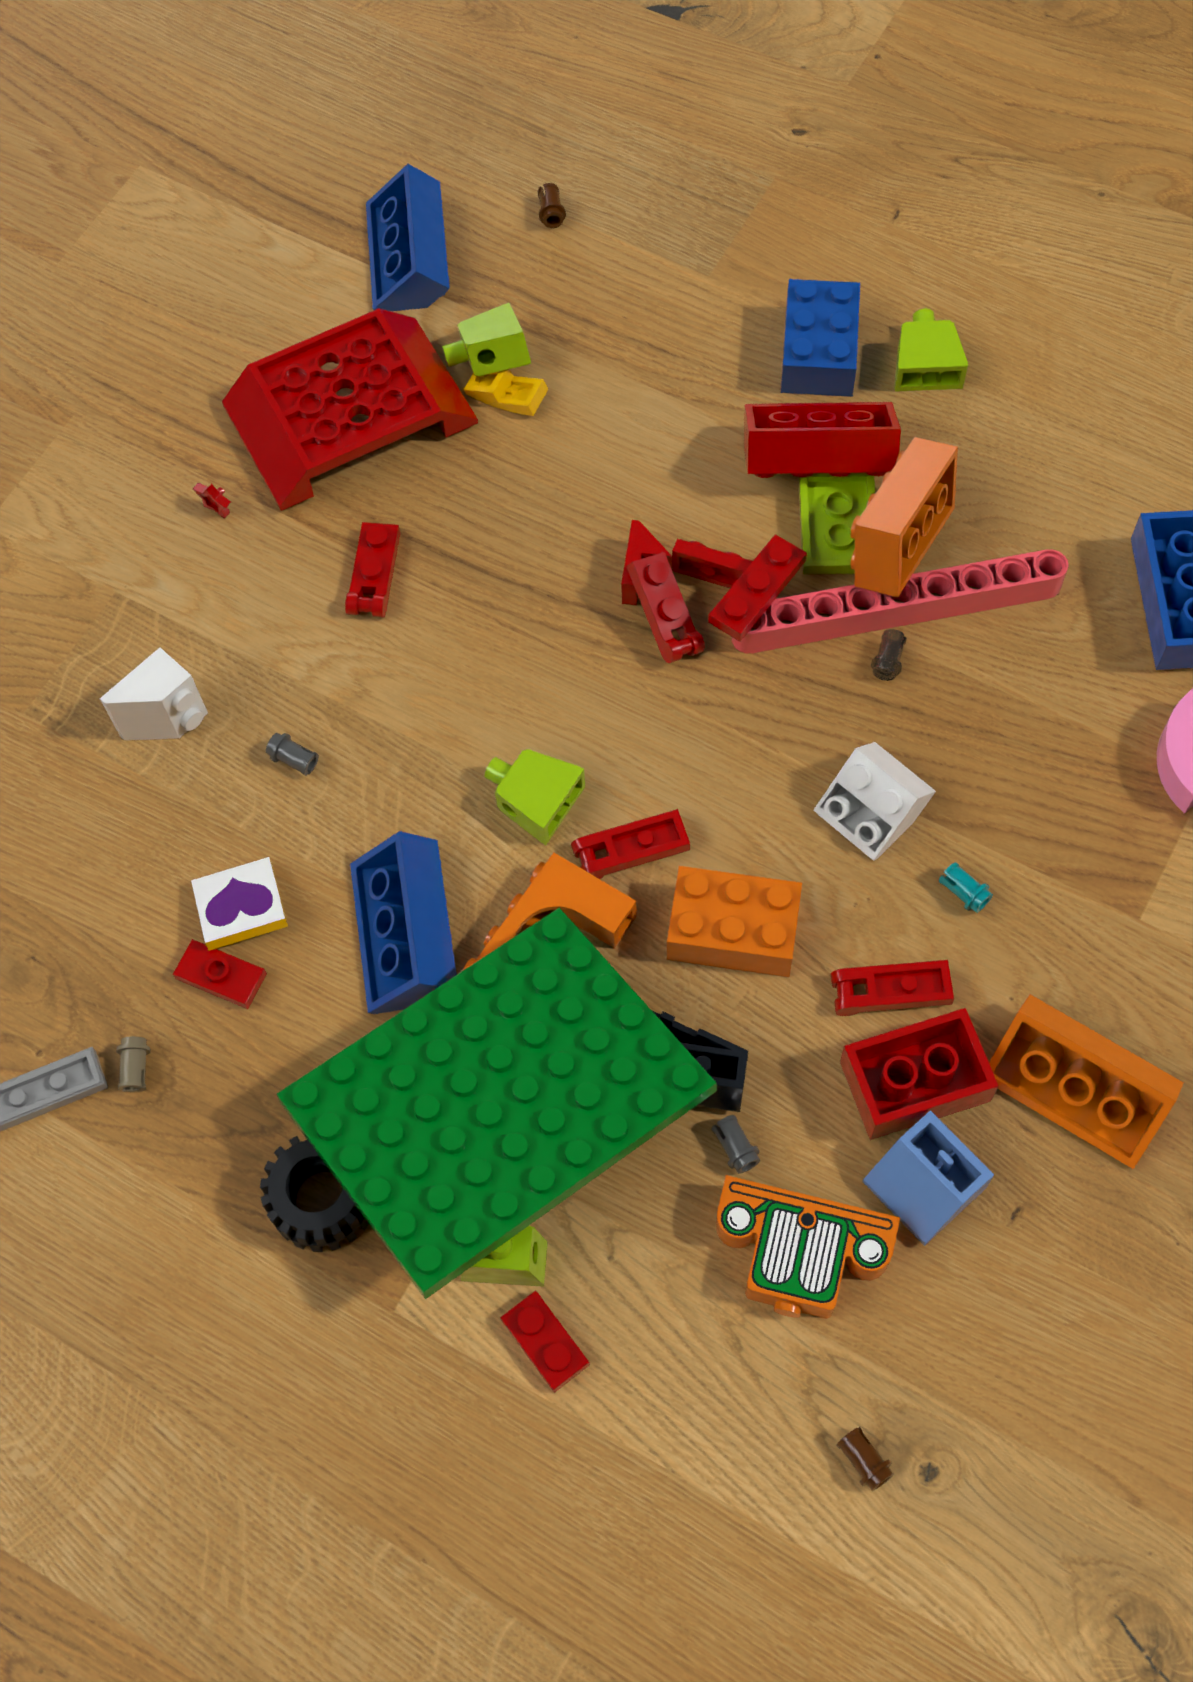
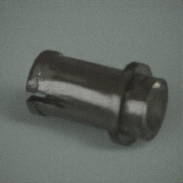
M888 629L883 632L878 655L871 662L875 677L884 681L895 679L902 670L900 659L907 637H904L903 632L895 629Z

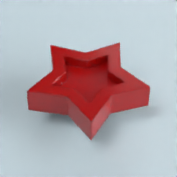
M197 483L194 486L193 490L202 499L205 508L214 510L224 519L230 514L228 505L231 501L223 496L225 493L223 488L219 487L216 489L212 483L209 486Z

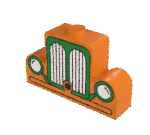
M726 1175L717 1210L716 1231L719 1239L725 1245L732 1248H743L749 1246L750 1243L756 1245L745 1291L748 1299L773 1305L774 1312L784 1316L799 1318L801 1313L827 1319L832 1316L837 1303L844 1266L848 1267V1270L854 1277L861 1280L871 1281L877 1279L886 1271L894 1252L900 1217Z

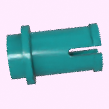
M957 862L952 863L943 872L947 875L946 877L941 875L939 878L941 885L947 887L965 903L964 908L967 911L972 909L976 913L980 912L993 897V894L988 891V884L984 883L981 885L963 870Z

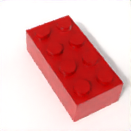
M893 402L745 404L744 452L747 474H754L760 478H770L776 474L810 477L813 473H829L835 477H845L851 473L884 476L886 472H891L896 465L900 452L901 427Z

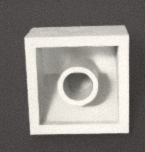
M160 647L100 698L117 732L124 740L177 739L182 737L187 731L198 727L203 717L208 714L191 674Z

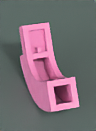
M1193 688L1174 708L1160 736L1157 747V768L1160 780L1170 799L1184 814L1193 806Z

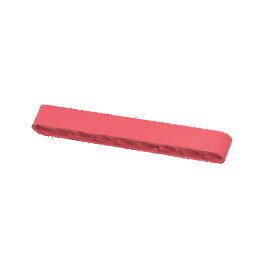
M1041 550L912 574L898 597L849 585L778 598L772 602L752 627L756 630L749 631L741 642L732 637V643L740 652L757 653L1046 600L1055 597L1060 592L1069 567L1068 560L1059 551ZM931 593H937V594H940L941 596H935V595H932ZM894 600H901L905 603H897ZM856 607H864L867 608V610H860ZM824 613H825V614H828V615H830V616H829V617H823V616H820V615H818V614H824ZM783 620H789V621H791V622H793V623H791V624H785V623H782L781 621H783Z

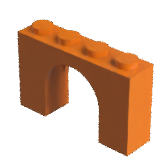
M553 852L546 863L540 862L536 866L530 877V886L523 895L518 893L513 898L507 909V918L500 927L495 925L489 931L484 941L485 948L477 959L471 958L462 971L558 908L577 927L615 948L637 917L636 900Z

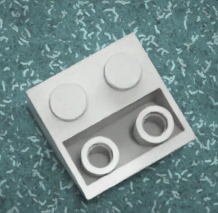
M876 742L855 748L813 811L874 861L914 823L936 791Z

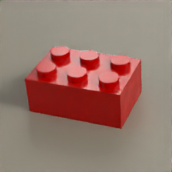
M966 1008L845 1045L840 1059L841 1067L870 1140L911 1128L930 1110L938 1118H942L989 1103L999 1087Z

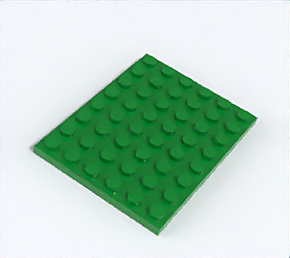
M558 908L276 1095L286 1112L426 1300L717 1091V1083L568 916Z

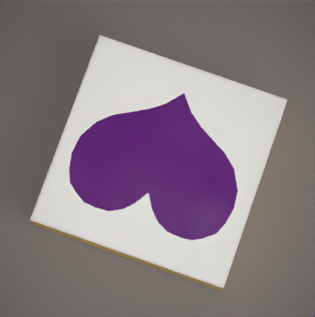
M270 857L191 880L204 941L209 951L288 927Z

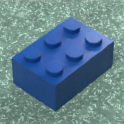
M789 279L781 393L853 397L857 369L860 283Z

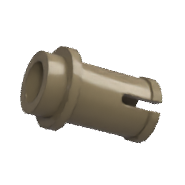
M124 1037L121 1039V1045L117 1046L116 1052L121 1055L118 1090L123 1092L146 1090V1055L151 1053V1048L147 1045V1039L143 1037Z

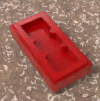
M194 939L191 940L173 972L176 980L245 1009H249L267 975L264 968L218 949L209 951L206 944Z

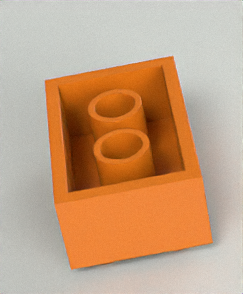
M679 866L667 937V960L789 977L802 883Z

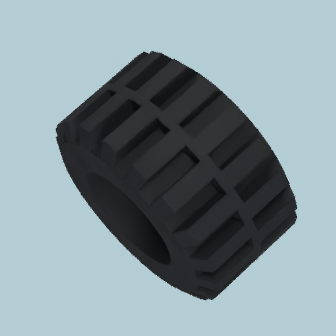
M298 1136L289 1139L292 1146L286 1151L280 1146L274 1152L278 1159L275 1163L267 1162L264 1170L268 1178H261L260 1189L264 1193L261 1201L268 1213V1218L287 1241L291 1240L296 1247L303 1250L306 1246H309L313 1252H323V1246L328 1245L333 1251L341 1248L339 1241L347 1238L349 1243L353 1242L358 1238L355 1231L359 1227L365 1231L369 1223L343 1188L337 1201L323 1211L305 1212L296 1206L297 1193L303 1182L314 1174L331 1171L308 1140L301 1142Z

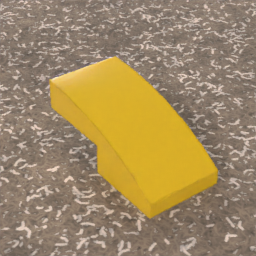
M508 369L482 376H475L473 373L463 390L466 395L490 406L513 413L534 416L548 391V387L544 379L513 376L511 370Z

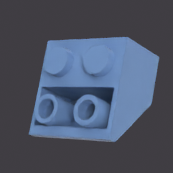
M930 1110L898 1139L862 1182L896 1217H900V1221L925 1246L987 1188L994 1174Z

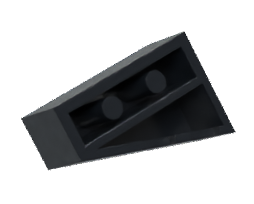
M653 1011L717 1083V1091L697 1106L740 1112L749 1051L701 1028L696 1031L675 1021V1016L664 1011L662 1014Z

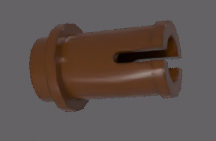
M554 183L543 184L545 195L541 186L537 191L541 206L539 219L546 227L557 228L562 225L566 217V210L561 205L558 186Z
M861 1427L855 1428L837 1443V1447L843 1451L862 1477L860 1480L862 1486L868 1485L871 1491H875L894 1475L889 1468L892 1464L890 1460L884 1461L864 1435Z

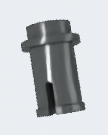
M275 733L266 746V753L270 755L271 761H281L300 771L305 776L311 774L319 759L318 753L295 743L287 733L282 735Z
M730 1115L719 1120L717 1125H713L711 1129L730 1158L727 1164L730 1168H735L738 1174L754 1168L760 1162L758 1157L760 1151L757 1146L750 1144L737 1122L736 1116Z

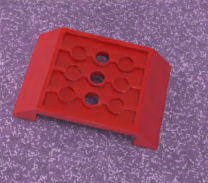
M380 308L248 364L222 400L225 411L281 511L314 497L310 482L311 478L437 423L445 437H449L478 424V418L416 318ZM329 362L339 364L333 370L321 369L324 364ZM343 388L354 390L348 396L336 395ZM358 414L369 416L366 421L361 423L351 421Z

